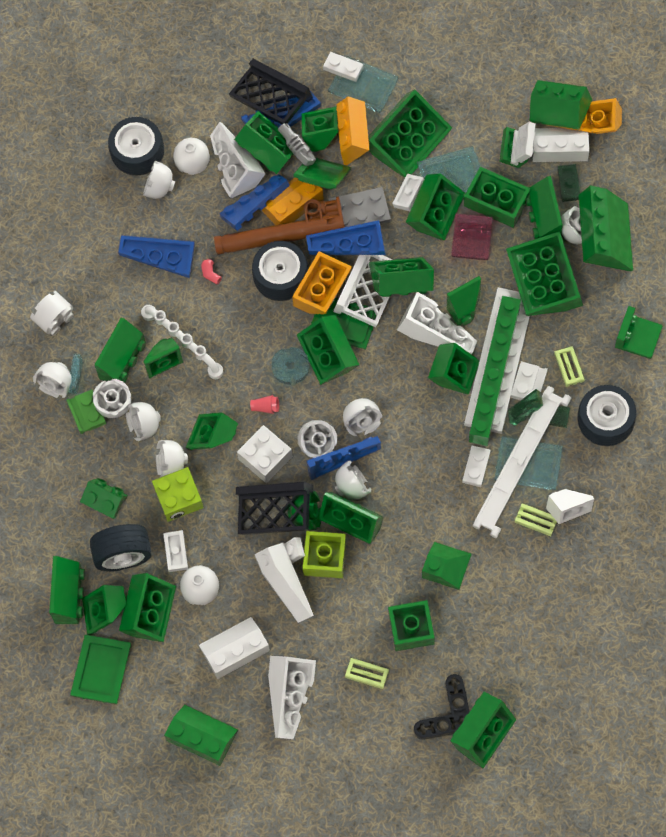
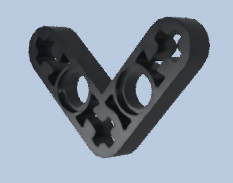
M451 674L445 681L451 714L416 722L414 734L418 739L426 740L452 735L461 724L454 725L455 729L452 730L450 719H454L453 723H457L460 718L464 719L469 714L464 682L460 675ZM453 679H455L456 682H460V684L457 685L458 693L454 694L453 686H449ZM456 698L462 699L464 706L455 708L452 704L453 700ZM444 721L448 724V729L446 731H439L437 724ZM430 723H434L435 733H432V729L426 730L424 735L421 732H417L421 725H424V728H430Z

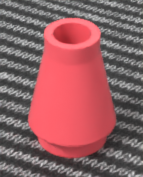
M270 395L251 400V411L270 414L279 412V399Z

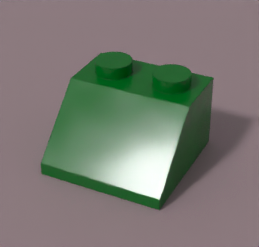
M456 343L440 344L428 378L440 387L469 394L480 360Z

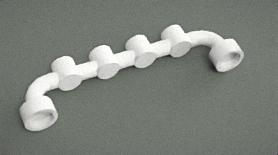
M145 305L142 308L141 314L143 319L146 321L155 319L158 325H163L168 329L170 336L177 337L182 342L184 348L192 350L198 360H203L209 366L208 374L212 379L222 377L223 367L206 353L204 346H197L190 334L182 333L178 323L170 322L166 319L164 311H157L152 305Z

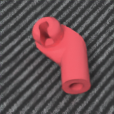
M204 260L201 264L204 278L218 285L222 277L213 272V260Z

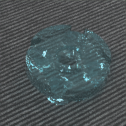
M290 347V349L279 350L273 356L272 373L279 382L294 386L303 381L308 375L309 361L307 355L302 350ZM294 363V369H287L286 364Z

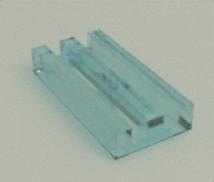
M74 354L70 371L72 381L69 387V394L73 396L78 394L84 363L81 354Z

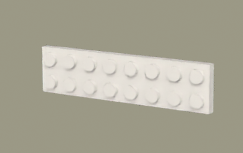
M499 287L497 289L464 426L471 427L502 296L521 299L518 291ZM522 300L491 432L500 434L503 431L530 316H526Z

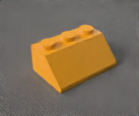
M347 96L336 104L340 151L344 165L350 164L369 151L365 102Z
M293 178L288 182L290 185L274 200L267 201L266 207L262 209V212L274 225L294 222L305 214L304 205L308 200H324L323 189L320 186Z
M318 252L292 296L293 306L309 314H326L350 273L352 266L322 252Z

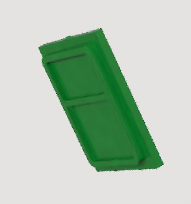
M316 158L313 165L305 166L302 164L293 177L312 185L336 189L350 172L351 167Z
M339 298L334 299L326 314H314L311 324L321 317L336 315L350 346L366 350L373 326L343 312L341 314L333 312ZM357 303L348 305V309L353 311L360 310ZM374 310L365 312L368 318L376 319L377 316Z
M84 635L70 696L117 705L131 643Z

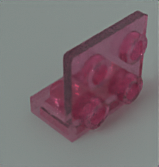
M455 214L451 256L488 260L493 217Z

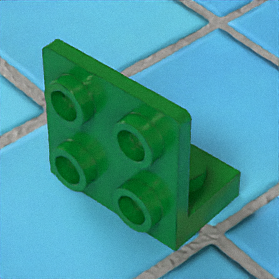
M628 306L617 336L615 348L651 359L663 326L634 315L636 308Z

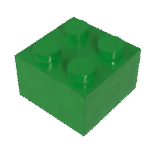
M427 600L388 607L395 651L435 645Z

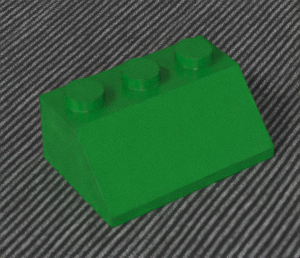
M537 80L531 93L530 122L580 129L592 102V97L587 87Z
M257 111L234 140L240 147L250 152L255 159L260 160L266 165L270 171L278 174L293 156V153L286 145L283 135L278 131L279 127Z
M480 167L464 195V207L514 228L522 214L531 188Z
M441 173L427 174L406 223L418 232L444 241L465 192Z
M547 176L529 187L531 189L526 201V206H530L531 210L529 212L530 223H534L535 227L532 229L534 239L559 231L562 235L563 224L552 178Z
M423 257L369 262L374 290L379 296L390 297L392 294L409 295V293L413 292L425 294L427 291H434V269Z
M336 315L321 317L297 334L298 340L320 385L347 374L360 365Z
M122 317L94 364L98 377L102 381L107 382L117 379L125 383L128 379L129 369L133 368L137 362L139 351L142 352L146 346L144 334Z
M325 492L319 520L371 544L381 529L383 516L333 492Z
M53 556L49 613L55 624H79V618L83 617V607L80 606V599L84 598V588L81 587V580H85V569H82L80 562L59 556Z
M148 573L132 575L119 631L136 638L164 642L176 586Z
M483 692L476 700L469 714L465 716L458 730L454 732L450 741L460 753L483 769L515 723L516 718L502 700Z
M184 705L173 717L164 736L166 741L221 766L238 729Z

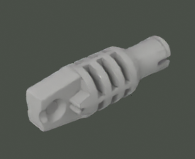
M287 123L282 124L278 131L285 138L286 145L295 157L305 166L313 165L316 158L309 146H307L299 134L293 132Z

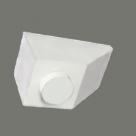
M564 489L549 495L546 509L557 523L561 524L591 512L594 498L591 495Z

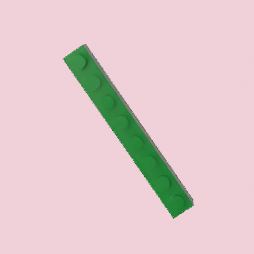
M502 296L469 433L470 443L488 446L520 311L521 299Z

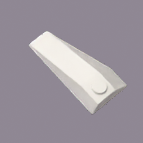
M219 122L210 138L214 154L219 155L220 163L217 166L219 171H223L222 185L229 197L234 198L256 188L264 177L265 172L250 152L240 147L234 140L235 136L223 123Z
M417 292L403 315L397 330L412 339L438 347L440 344L456 343L472 355L477 340L463 327L455 325L450 320L451 316L447 313H442L437 308L438 304Z
M284 543L268 547L256 553L255 558L262 575L296 621L299 623L314 616Z
M270 656L268 678L275 738L294 739L301 719L299 713L302 703L306 704L308 699L305 696L308 686L312 687L314 682L316 660Z

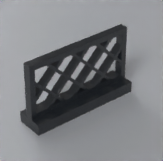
M254 58L249 62L250 68L229 93L233 99L259 111L280 124H288L304 102L309 103L313 98L309 87ZM252 74L257 76V81L248 83V79ZM270 83L271 88L262 90L261 84ZM258 85L259 91L249 93V87ZM246 88L247 94L237 95L239 90ZM276 91H285L284 96H275ZM272 93V99L263 101L264 94ZM260 96L259 102H251L250 98ZM289 99H299L297 103L289 104ZM286 100L287 106L277 108L276 102ZM274 103V109H264V105ZM288 110V114L284 119L278 117L279 112Z
M306 482L236 487L235 495L239 496L238 534L309 531L310 493H313V485ZM299 496H303V504L298 508L294 502ZM284 497L288 503L281 509L277 503ZM264 499H268L271 504L264 510L260 504ZM245 500H251L254 503L249 511L245 509ZM292 505L296 512L289 518L285 512ZM273 507L279 511L274 519L268 515ZM258 508L262 514L255 520L251 514ZM283 515L287 522L283 527H279L276 522ZM299 515L303 517V526H296L293 522ZM266 517L270 523L266 528H262L259 524ZM249 518L253 525L248 530H244V523Z

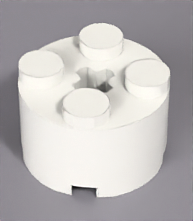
M54 291L53 296L48 294L35 307L37 312L35 315L32 313L30 319L44 332L55 336L61 329L59 326L64 321L68 323L73 318L74 314L71 313L73 306L58 292Z

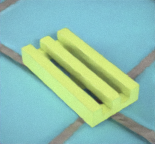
M573 346L554 351L565 386L568 387L572 384L584 382L585 379ZM567 352H570L578 378L574 376ZM560 354L563 355L571 380L568 379Z
M523 503L515 518V523L548 536L552 535L557 523L551 514ZM525 510V511H527V512H530V513H532V514L538 515V516H540V517H543V518H545V519L551 520V521H553V522L546 521V520H544V519H541V518H539V517L533 516V515L528 514V513L523 512V511ZM521 516H522V517H525V518H527V519L533 520V521H535V522H538V523H540V524L546 525V526L550 527V529H547V528L541 527V526H539V525H536V524H534V523H531V522H528V521H526V520H523V519H521Z
M351 658L345 678L383 689L389 669ZM353 664L381 672L383 676L354 668ZM351 672H354V673H358V674H361V675H364V676H368V677H371V678H374V679H378V680H381V683H380V682H377V681H373V680L367 679V678H363V677H360V676H357V675H353V674H350V673H351Z

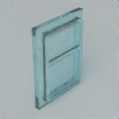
M347 56L346 58L363 64L364 68L357 82L336 75L328 92L344 99L348 96L364 101L366 108L381 113L399 77Z
M473 146L417 162L421 177L424 179L427 174L441 173L464 192H467L480 168ZM449 190L440 191V192H449L450 195L455 194V192H452V191H449Z
M501 437L494 481L499 477L518 439ZM539 443L517 484L556 490L563 446Z

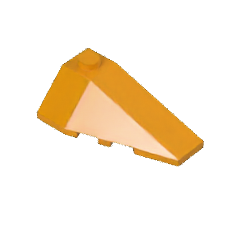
M617 99L592 101L580 129L572 130L596 134L616 132L622 125V108Z

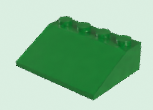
M414 89L406 93L368 136L369 152L405 178L407 174L412 175L449 133L452 127Z
M590 185L579 194L583 262L633 271L628 203L608 189Z
M560 231L506 249L526 316L565 312L583 306Z

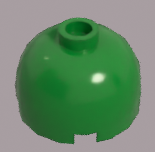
M315 491L310 493L309 530H317L316 527L321 525V520H319L321 508H318L317 502H320V498ZM299 496L294 502L298 508L303 504V496ZM292 505L288 509L289 518L296 512ZM301 515L293 521L296 526H303V517Z

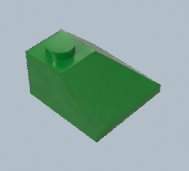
M337 106L301 113L302 138L307 146H309L311 152L326 149L339 132Z
M480 276L447 293L446 309L457 326L467 325L475 317L481 293Z
M172 337L160 340L154 345L144 360L149 379L183 363L180 348Z
M222 412L199 414L186 449H209L229 442L236 434L238 423Z
M434 542L423 566L422 578L459 590L471 553Z
M103 585L82 599L87 635H92L113 623L126 606L123 586Z

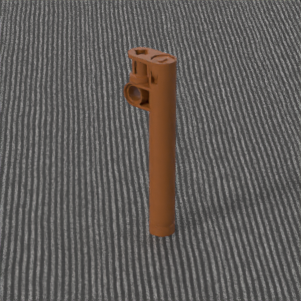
M337 196L336 200L326 202L324 200H308L304 205L306 220L225 234L223 236H214L216 253L220 255L225 252L230 253L263 247L274 241H296L306 239V235L344 228L340 198ZM313 208L317 209L316 212H309Z

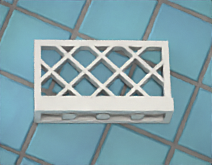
M359 255L333 312L338 314L343 312L376 327L389 297H382L383 303L376 305L372 297L377 296L378 293H370L367 285L373 284V281L365 282L362 275L370 272V257H374L379 261L392 259L384 255ZM364 287L367 295L358 297L356 289ZM369 298L372 306L363 308L360 300ZM357 302L360 310L353 311L348 309V305ZM374 310L377 316L376 319L368 318L365 312Z

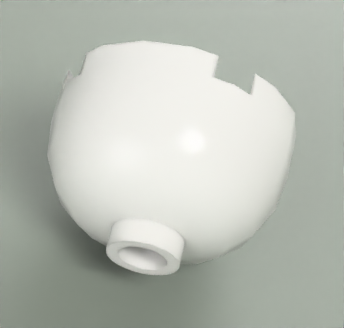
M186 138L175 147L173 158L175 166L179 171L194 175L206 169L210 161V154L203 141L197 138Z
M154 161L151 168L152 171L147 178L143 196L159 199L164 197L168 191L172 192L175 181L172 180L173 174L168 166Z
M574 206L561 217L563 224L562 236L569 243L582 244L580 209Z
M48 362L37 370L33 376V382H38L40 384L39 389L55 398H58L59 395L65 398L72 386V376L67 366L63 363Z
M117 379L107 382L103 381L96 386L93 392V403L96 410L102 416L118 418L129 410L128 405L131 404V393L123 381Z
M366 398L350 402L343 412L344 425L349 434L353 436H358L357 434L365 431L364 435L371 433L381 424L380 418H382V414L378 406Z
M145 402L129 404L126 420L130 432L134 429L137 435L134 439L142 441L152 437L157 432L161 420L159 412L155 411L150 404Z
M312 420L304 424L299 430L298 445L307 456L316 458L333 452L332 450L337 444V433L334 427L327 422Z
M158 441L156 449H160L159 455H156L157 474L163 477L184 469V465L188 463L187 453H184L183 448L175 441Z
M347 461L336 472L335 481L337 486H335V489L340 496L345 495L351 500L361 499L371 493V488L367 489L364 485L367 480L356 465L352 467L350 465L352 461Z
M202 565L193 566L182 575L180 590L184 599L190 604L206 605L217 597L219 580L215 572L209 567Z

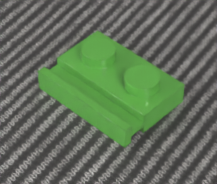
M92 389L74 396L75 398L67 399L80 434L106 424L104 417L95 408Z

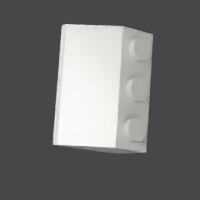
M535 128L533 162L588 161V132L566 128Z
M251 617L199 645L217 679L270 651L261 630Z

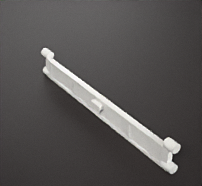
M547 386L472 525L476 529H480L483 526L491 530L490 535L494 538H497L501 531V528L495 526L555 412L560 404L567 407L571 400L569 395L565 394L561 398L553 394L554 388Z

